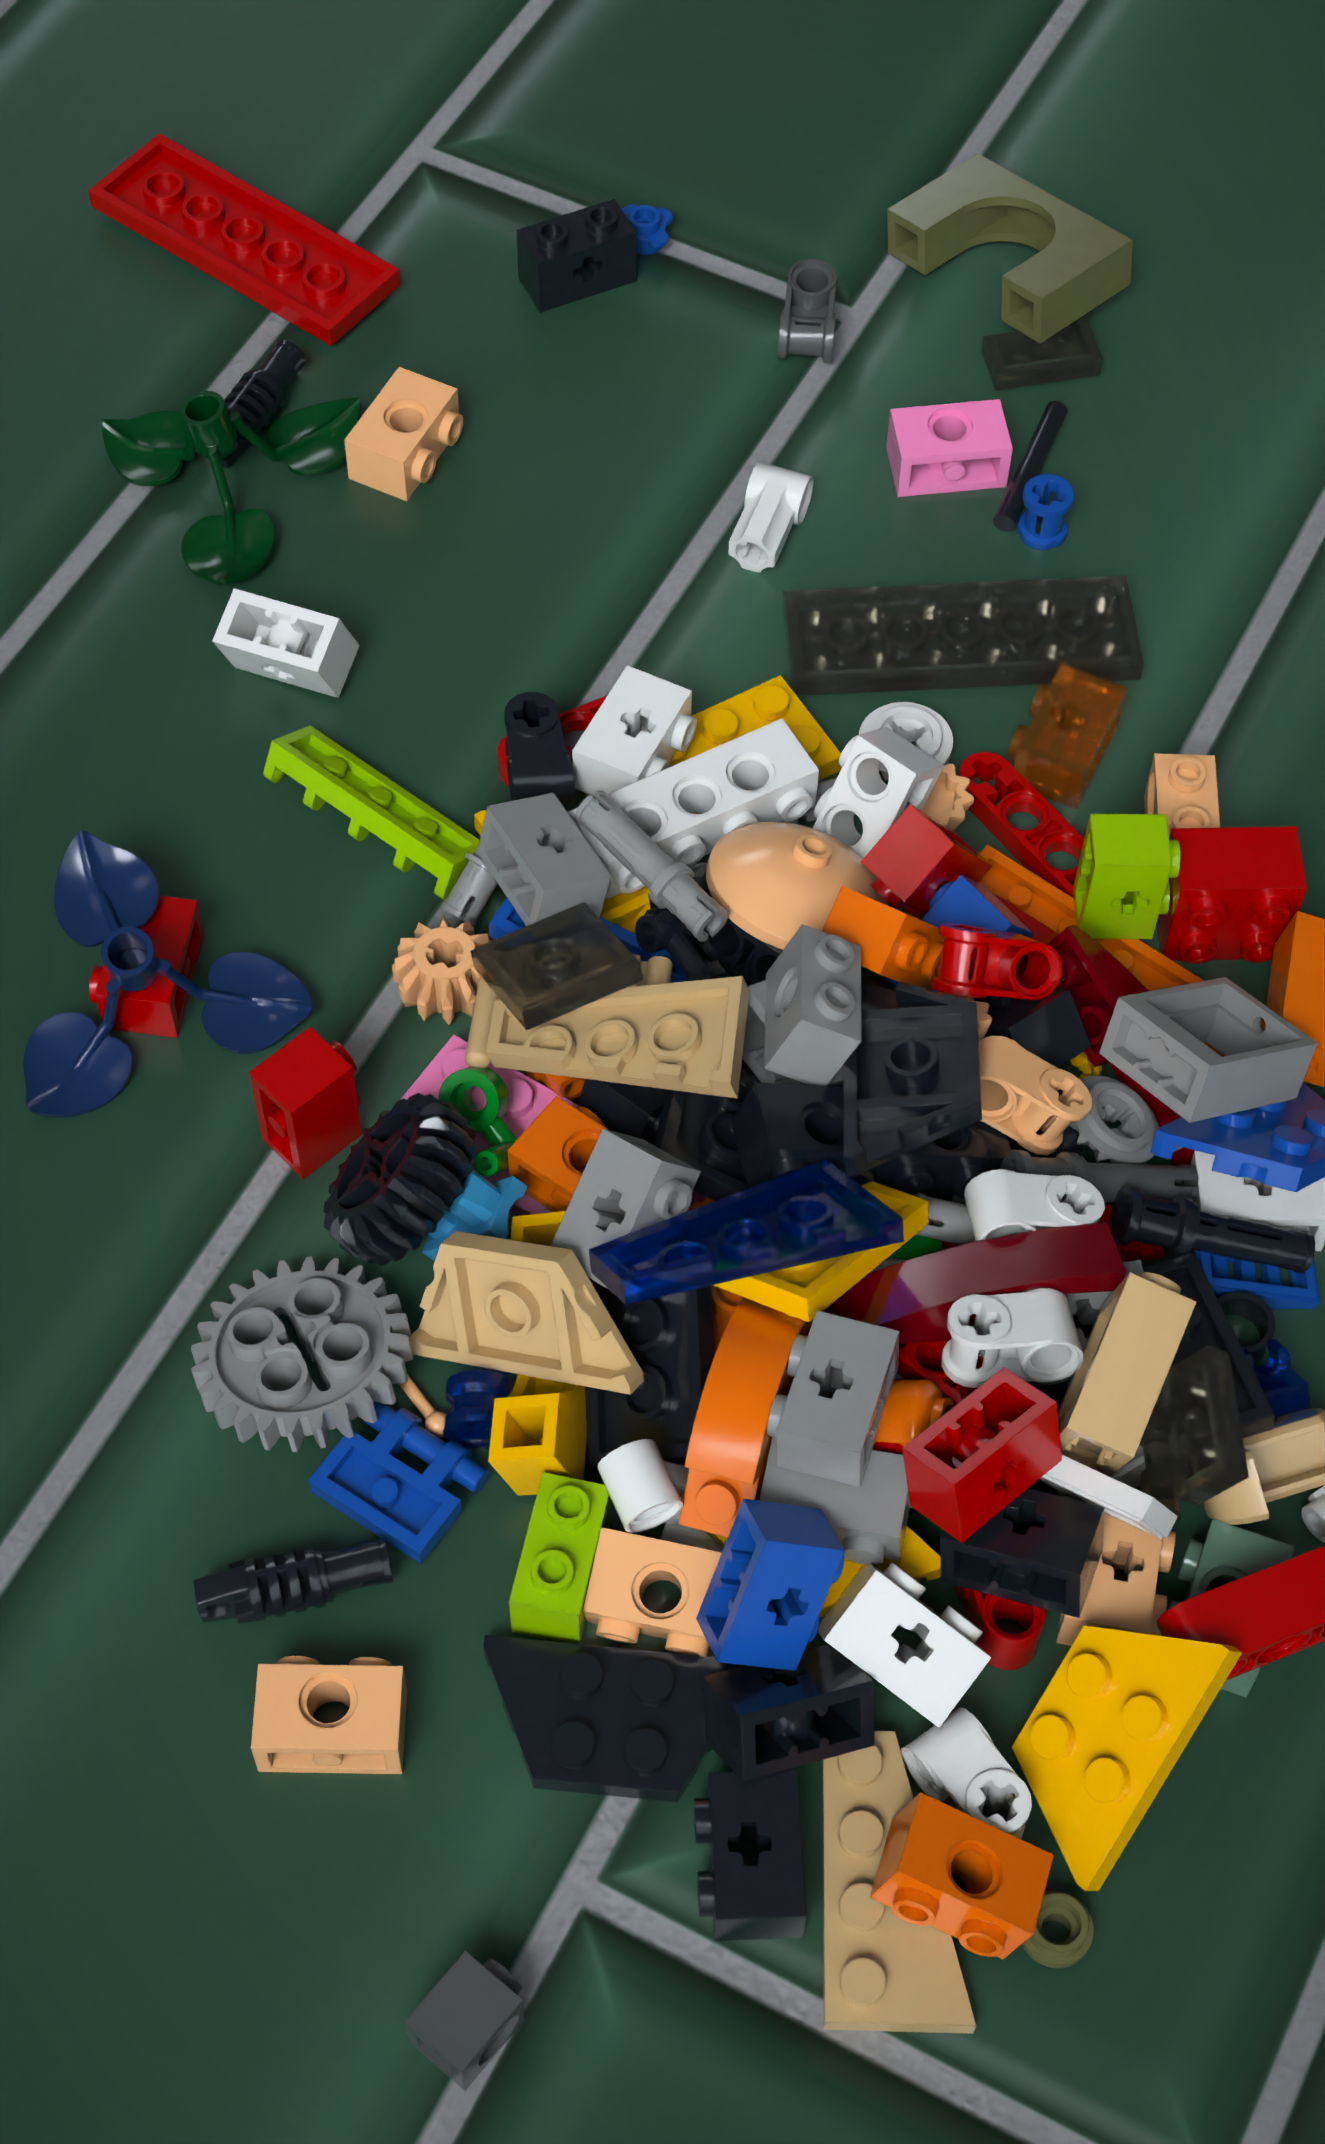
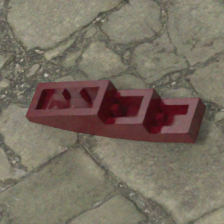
M1107 1222L1039 1229L966 1243L896 1263L867 1274L833 1302L831 1306L834 1315L899 1331V1344L949 1341L951 1335L947 1329L948 1311L952 1304L961 1297L972 1294L997 1295L1021 1293L1039 1288H1051L1063 1294L1114 1291L1124 1280L1126 1269ZM976 1314L970 1316L968 1326L974 1327Z

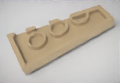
M743 976L498 999L494 1000L485 1052L490 1057L492 1065L497 1068L738 1099L750 992Z
M874 1731V1746L822 1760L823 2030L974 2034L976 2022L952 1936L930 1925L921 1926L908 1923L897 1917L891 1907L870 1898L892 1819L914 1799L895 1731Z

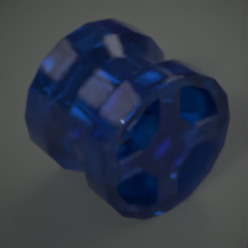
M468 1370L451 1375L446 1381L445 1395L446 1400L451 1404V1412L444 1418V1437L448 1441L456 1440L467 1448H490L494 1398L507 1397L513 1389V1382L502 1374L487 1370Z

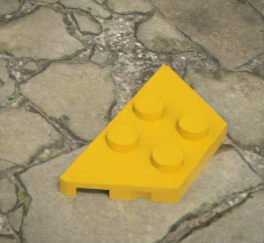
M1085 1625L1081 1629L1012 1745V1750L1077 1885L1084 1891H1099L1240 1658L1242 1652L1236 1647Z

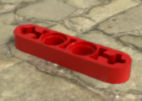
M977 752L969 755L961 764L959 776L970 779V785L966 790L974 797V803L968 808L970 812L1026 869L1074 898L1073 886L1078 865L1069 870H1060L1051 866L1045 857L1050 853L1063 851L1074 856L1079 864L1084 838L1005 758L992 752ZM977 777L982 781L979 784L974 783ZM992 779L996 781L995 788L988 783ZM997 798L1000 800L998 805H996ZM1016 812H1025L1033 815L1038 820L1039 825L1030 830H1021L1012 826L1007 817Z

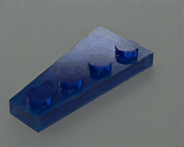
M825 1159L590 1248L591 1273L627 1305L904 1242L903 1218Z

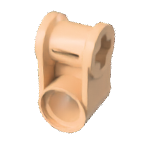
M989 1036L979 1040L982 1120L980 1121L1014 1139L1032 1153L1037 1155L1054 1153L1063 1141V1131L1072 1121L1076 1122L1084 1119L1091 1110L1092 1097L1088 1088L1072 1073L1058 1069L1024 1049L1012 1039L1004 1036ZM1059 1089H1061V1090L1063 1091L1060 1096H1059V1093L1057 1092V1090H1059ZM1040 1127L1041 1131L1043 1132V1134L1041 1135L1037 1134V1131L1040 1129Z

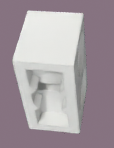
M887 727L856 735L848 742L840 755L839 766L842 769L833 787L829 788L821 796L815 806L814 817L817 820L813 829L822 831L842 841L864 858L909 804L922 811L945 765ZM880 761L887 768L889 775L888 785L880 777ZM854 814H856L862 822V836L857 832L854 826Z

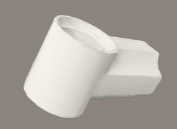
M763 462L756 463L748 482L744 510L729 540L728 554L740 563L741 568L760 573L767 567L775 566L793 524L800 526L805 518L813 492L814 478L812 476Z
M641 1439L627 1443L611 1451L601 1459L597 1469L625 1531L629 1533L642 1532L659 1526L662 1523L682 1526L679 1525V1519L683 1507L689 1468L684 1467L683 1464L663 1460L655 1441L652 1439Z

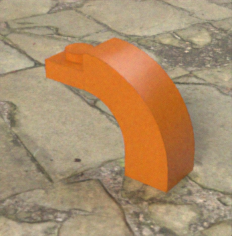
M744 1297L737 1305L716 1350L696 1413L684 1467L689 1468L679 1525L728 1538L743 1498L760 1500L772 1440L771 1436H767V1424L771 1407L777 1394L788 1396L794 1377L787 1374L792 1345L797 1334L808 1336L813 1320L806 1322L790 1317L783 1312Z

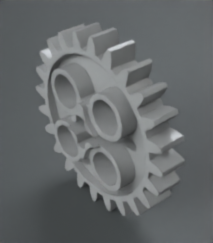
M312 1256L306 1257L301 1270L297 1272H291L289 1265L285 1260H282L278 1263L277 1276L270 1279L263 1272L256 1269L252 1271L254 1287L248 1290L232 1283L229 1288L233 1303L213 1301L210 1306L215 1321L198 1323L197 1328L202 1342L191 1345V1352L196 1364L191 1370L206 1412L214 1411L218 1426L222 1430L234 1425L238 1439L242 1443L259 1432L264 1450H270L277 1443L280 1436L288 1438L292 1452H298L304 1436L310 1435L314 1436L316 1443L322 1449L327 1447L328 1431L335 1428L348 1439L354 1437L351 1420L359 1417L373 1424L378 1421L373 1403L376 1401L393 1405L396 1402L392 1384L407 1383L408 1375L405 1362L413 1360V1352L409 1336H411L406 1313L402 1312L397 1293L388 1295L384 1279L381 1277L367 1282L364 1267L361 1265L356 1266L344 1276L338 1258H333L324 1271H316ZM278 1315H286L291 1322L304 1354L309 1361L315 1362L319 1378L327 1387V1391H320L309 1375L306 1362L300 1350L293 1342L289 1343L285 1326L281 1319L279 1320L277 1317Z

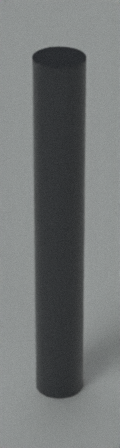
M1050 401L1047 404L997 510L993 523L1001 531L1009 532L1014 529L1025 506L1022 499L1025 484L1031 478L1039 475L1067 415L1066 406L1059 401Z

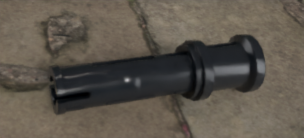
M1125 1185L1117 1193L1111 1209L1109 1228L1115 1244L1127 1246L1132 1241L1161 1246L1166 1254L1177 1257L1188 1254L1191 1250L1202 1251L1241 1261L1270 1265L1300 1274L1305 1273V1270L1310 1268L1314 1258L1315 1238L1311 1232L1286 1229L1202 1211L1196 1203H1193L1192 1199L1177 1196L1172 1201L1144 1196L1139 1188Z

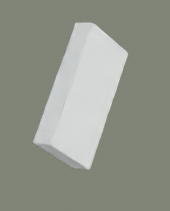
M1062 1455V1461L1040 1478L1049 1487L1068 1496L1081 1499L1085 1503L1104 1507V1513L1159 1539H1162V1537L1167 1539L1178 1517L1154 1497Z

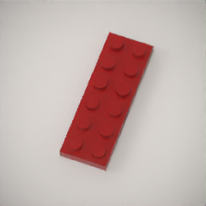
M160 133L88 190L91 207L330 346L336 343L401 285L400 272L395 266Z

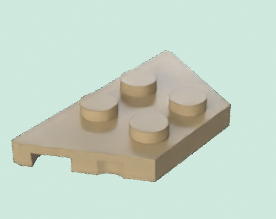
M455 1231L440 1244L433 1265L434 1280L426 1286L420 1303V1307L425 1310L420 1326L409 1336L413 1355L629 1395L644 1382L640 1366L573 1250Z

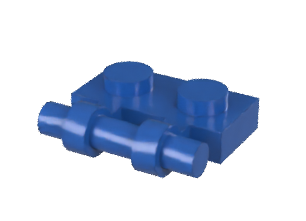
M375 1401L373 1405L378 1421L373 1424L364 1420V1423L378 1431L379 1434L372 1442L354 1432V1437L350 1439L343 1436L309 1478V1489L315 1496L381 1539L385 1538L387 1543L422 1564L462 1512L461 1500L445 1489L457 1482L476 1494L487 1482L490 1470L471 1459V1450L456 1440H450L446 1443L422 1428V1419L405 1408L396 1411L386 1404ZM407 1450L429 1464V1466L421 1475L396 1459V1456Z

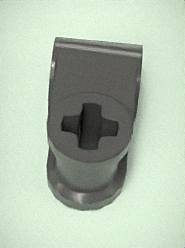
M815 258L804 259L796 262L790 268L785 308L781 311L778 359H786L789 354L817 356L822 358L823 363H832L836 322L834 306L837 277L833 267L823 260Z

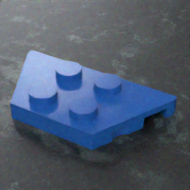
M1303 1082L1297 1098L1192 1123L1181 1117L1156 1129L1150 1153L1171 1160L1173 1152L1183 1147L1215 1155L1212 1171L1235 1177L1251 1178L1269 1186L1298 1192L1325 1177V1100Z

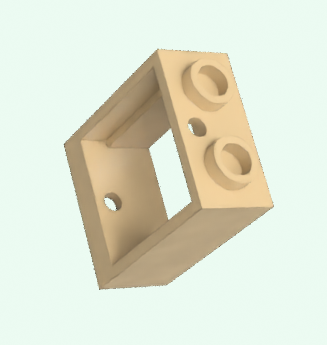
M1130 1272L1102 1303L1083 1349L1084 1360L1081 1367L1073 1373L1058 1410L1062 1455L1109 1477L1134 1458L1196 1305V1301L1180 1295L1181 1288L1175 1282L1154 1273L1144 1272L1137 1276Z

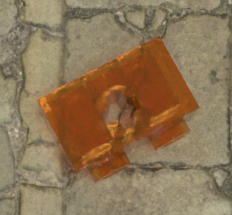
M1061 664L1050 685L1043 682L1039 685L1029 711V716H1032L1033 719L1029 727L1021 724L1017 727L1008 749L1007 758L1015 761L1014 768L1043 797L1078 809L1120 725L1128 688Z

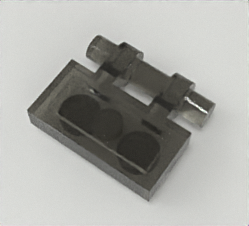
M1211 1345L1204 1347L1169 1369L1139 1443L1143 1447L1145 1469L1139 1476L1141 1492L1154 1497L1178 1517L1175 1522L1181 1518L1178 1499L1198 1506L1249 1478L1230 1356L1228 1352Z

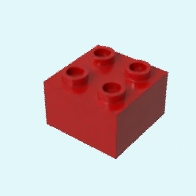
M1297 826L1172 828L1169 840L1179 841L1180 869L1177 878H1169L1170 905L1168 914L1159 915L1156 923L1160 953L1172 961H1184L1190 964H1200L1210 960H1246L1252 963H1261L1273 959L1275 943L1296 912L1300 911L1307 890Z

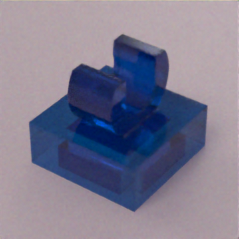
M1276 1339L1268 1340V1361L1264 1365L1253 1367L1252 1354L1241 1346L1275 1416L1311 1409L1308 1383L1290 1368L1291 1357L1286 1347Z

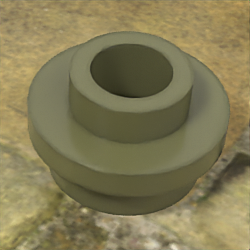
M1059 1891L1044 1892L1034 1935L1026 1940L1022 1946L1034 1961L1043 1966L1059 1969L1070 1967L1083 1959L1092 1944L1094 1925L1091 1915L1084 1904L1070 1894ZM1048 1921L1060 1922L1067 1929L1068 1939L1061 1943L1049 1941L1042 1932V1925Z

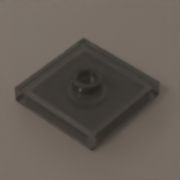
M585 902L470 951L475 970L526 1031L643 980L638 959Z

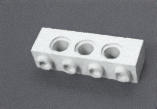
M783 718L607 795L675 862H684L688 867H691L699 862L703 856L711 853L721 837L737 828L760 822L794 821L803 816L810 808L815 807L819 769ZM577 808L567 813L575 818ZM578 823L583 836L597 856L604 859L609 868L611 886L606 893L605 900L620 893L635 892L645 886L594 835Z

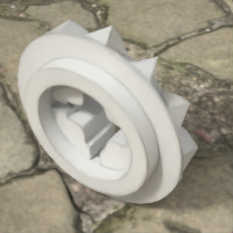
M895 702L881 706L871 712L860 727L859 734L887 727L910 743L915 741L916 747L943 765L949 763L953 748L952 731L941 715L924 705L911 702ZM880 761L879 771H881L886 782L889 780L888 771Z

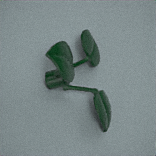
M201 391L188 397L181 405L180 412L159 411L128 419H103L102 434L107 454L113 466L124 479L135 485L156 486L172 481L181 471L183 460L191 461L195 458V451L209 459L225 516H207L194 523L183 537L181 552L187 567L193 574L215 584H231L244 580L258 572L271 557L276 543L275 528L265 511L249 509L235 514L233 500L220 459L227 457L233 451L237 439L236 431L271 461L276 462L285 458L288 469L293 473L299 475L320 474L338 467L346 460L344 440L360 419L361 403L359 398L356 397L333 400L295 410L272 424L266 433V443L243 422L238 411L229 414L221 395L213 391Z

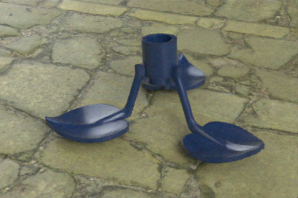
M81 830L70 843L61 861L55 884L54 907L57 920L62 930L70 939L85 947H95L102 944V960L111 978L106 985L107 998L104 1016L99 1028L87 1015L77 1012H64L50 1016L37 1026L31 1034L24 1052L23 1068L26 1084V1106L36 1115L55 1118L73 1117L99 1109L118 1096L129 1080L133 1065V1056L129 1047L121 1040L108 1036L115 1024L119 995L123 990L140 991L149 987L158 975L165 976L196 999L208 1001L202 1012V1023L206 1033L219 1047L238 1054L262 1052L276 1045L311 1015L314 1007L313 1000L305 986L292 972L276 961L260 954L233 952L218 957L209 968L208 984L210 989H204L171 967L168 960L158 959L150 937L140 929L146 926L153 918L160 899L159 886L154 873L142 859L133 853L106 843L94 835Z

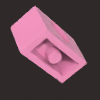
M1000 399L890 409L886 450L897 497L1007 487L1013 447Z

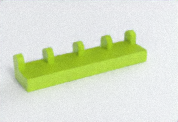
M311 725L271 742L263 771L265 778L276 784L287 774L306 787L303 803L313 811H317L325 802H328L351 818L348 835L361 842L370 832L396 849L393 865L406 873L415 864H418L438 878L434 889L435 895L444 901L447 899L469 861L464 857L467 852L474 853L480 841L478 838Z

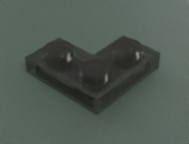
M1086 315L1080 317L1041 344L1020 331L983 336L981 353L995 390L1097 376L1101 373L1103 358Z

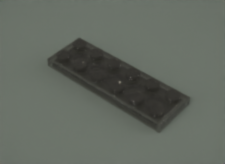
M1126 575L792 590L783 592V614L792 690L797 696L1140 680L1144 663Z

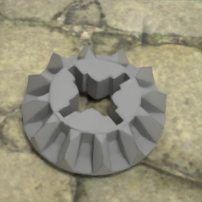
M1090 1076L1081 1080L1091 1094L1092 1108L1084 1119L1076 1122L1072 1121L1069 1127L1079 1132L1077 1145H1088L1094 1151L1097 1163L1109 1159L1111 1163L1146 1164L1154 1156L1150 1151L1156 1129L1159 1128L1158 1122L1148 1104L1133 1089L1116 1079L1105 1076ZM1118 1120L1122 1123L1119 1127L1109 1129L1105 1122L1111 1121L1114 1123Z

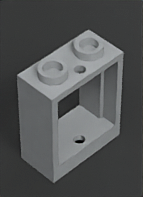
M1223 977L1118 997L1099 1054L1186 1121L1192 1123L1296 1099L1318 1043L1231 980ZM1261 1018L1265 1021V1030L1261 1029ZM1204 1042L1208 1043L1210 1046L1215 1048L1224 1056L1221 1057L1219 1054H1217L1215 1051H1213L1211 1048L1205 1045Z

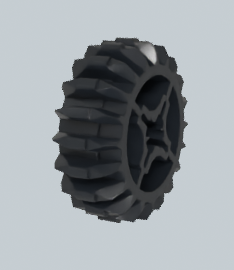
M416 1093L407 1100L403 1098L395 1102L391 1111L381 1112L377 1122L371 1128H365L364 1135L356 1145L350 1146L351 1153L346 1161L338 1166L339 1174L337 1179L329 1185L328 1192L331 1196L324 1203L323 1212L326 1214L324 1227L330 1232L329 1236L340 1243V1248L356 1259L361 1257L369 1264L374 1262L379 1266H383L391 1262V1260L397 1262L404 1258L409 1249L415 1250L420 1247L423 1238L429 1232H436L438 1222L445 1214L451 1213L450 1206L453 1201L464 1192L462 1184L464 1179L473 1171L474 1165L470 1161L476 1156L478 1147L475 1143L476 1131L469 1125L466 1118L460 1115V1111L445 1100L439 1101L431 1094L424 1096Z

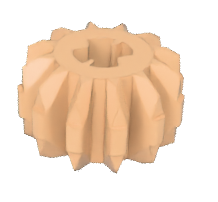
M444 915L438 924V928L430 929L418 922L417 928L414 931L415 938H400V944L397 948L398 958L394 959L395 963L392 965L393 980L397 982L399 987L400 999L405 1007L417 1006L418 1014L422 1017L423 1021L436 1012L442 1013V1017L448 1025L453 1020L455 1012L462 1011L472 1018L483 955L487 949L493 948L488 933L475 935L474 927L469 919L457 928L450 927Z

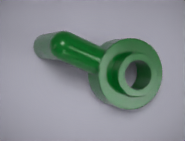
M467 1067L452 1073L441 1085L438 1100H445L460 1111V1115L466 1118V1121L469 1122V1125L476 1133L481 1132L491 1146L475 1156V1170L481 1176L490 1177L508 1169L507 1150L514 1144L517 1137L503 1119L509 1102L505 1083L496 1072L487 1067ZM475 1086L481 1088L485 1094L487 1103L484 1108L478 1107L472 1100V1090Z

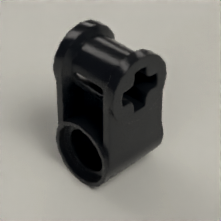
M525 692L516 695L509 700L504 714L507 733L505 754L511 801L554 793L561 804L575 803L573 767L569 750L565 747L559 712L555 702L547 695L539 692Z

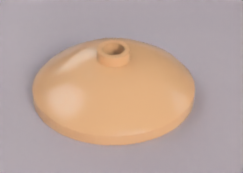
M760 822L737 828L720 838L713 847L706 865L708 889L712 898L728 911V918L751 936L784 950L802 924L822 931L842 886L888 905V902L871 887L870 884L877 876L861 863L864 859L833 836L799 824Z

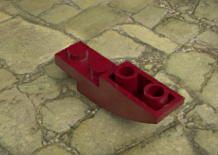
M1076 925L1068 926L1047 945H1050L1058 952L1062 961V976L1057 988L1070 991L1091 1043V1047L1084 1051L1094 1067L1109 1063L1120 1082L1133 1089L1148 1104L1159 1127L1181 1118L1175 1111L1099 1054L1118 997L1148 992L1149 990L1097 941ZM1183 1147L1173 1152L1172 1163L1174 1165L1190 1164L1195 1150Z

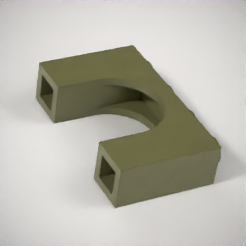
M978 153L887 209L888 254L924 275H927L968 248L983 243L998 241L1016 242L1039 250L1040 252L1002 275L1001 321L1040 344L1131 284L1133 239Z

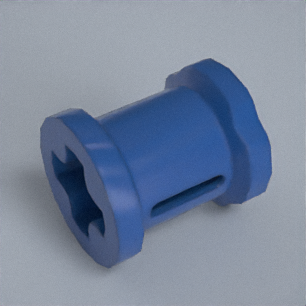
M1037 475L1025 484L1022 499L1026 511L1019 518L1017 533L1025 545L1032 549L1044 551L1059 547L1066 540L1068 524L1064 517L1072 507L1074 491L1067 480L1057 475ZM1053 491L1055 492V498L1049 504L1050 493ZM1042 521L1041 531L1038 534L1036 526Z

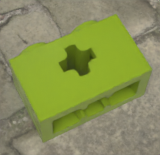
M1090 814L1073 893L1077 927L1091 938L1152 939L1158 916L1168 914L1170 905L1169 878L1178 877L1180 845L1178 840H1169L1166 814Z
M546 1472L542 1473L509 1599L512 1633L552 1642L581 1644L586 1625L583 1607L601 1527L609 1529L611 1523V1498L604 1484Z

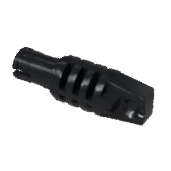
M287 340L277 341L262 365L258 369L244 373L231 393L225 398L224 402L229 414L238 411L243 422L257 435L261 436L277 412L283 407L286 387L306 363V360L302 359L305 355L301 349ZM236 431L237 439L233 451L227 457L220 459L224 468H229L250 445H253L238 431Z
M385 1538L378 1539V1541L323 1552L322 1546L315 1547L312 1544L304 1546L302 1550L295 1551L293 1548L284 1550L283 1554H265L264 1558L260 1559L251 1557L228 1564L229 1570L193 1581L197 1610L203 1622L237 1618L238 1623H248L265 1620L267 1616L271 1615L276 1617L284 1616L286 1612L294 1610L296 1613L306 1611L308 1607H325L327 1602H332V1594L383 1583L390 1584L393 1583Z

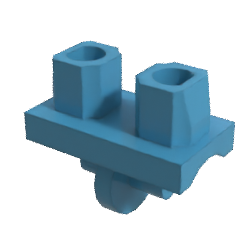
M473 1170L464 1179L462 1184L464 1192L458 1195L450 1206L451 1213L445 1214L438 1222L436 1232L428 1233L429 1236L421 1253L435 1262L440 1244L455 1231L510 1240L512 1217L515 1216L510 1211V1208L516 1200L524 1197L528 1186L515 1176L490 1183Z

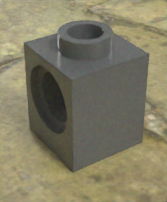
M465 1951L404 2021L408 2041L466 2091L525 2021L523 2000L518 1996L523 1988L518 1980L494 1959L488 1958L482 1965Z

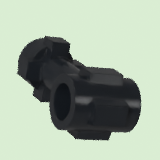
M657 907L649 909L644 916L637 920L635 934L640 947L647 953L666 949L687 977L686 981L730 977L718 961L707 963L692 943L696 937L667 908L659 909Z

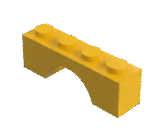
M566 1211L513 1216L510 1240L551 1246ZM518 1374L511 1393L504 1398H494L488 1462L518 1496L536 1495L543 1472L583 1480L587 1441L585 1386Z

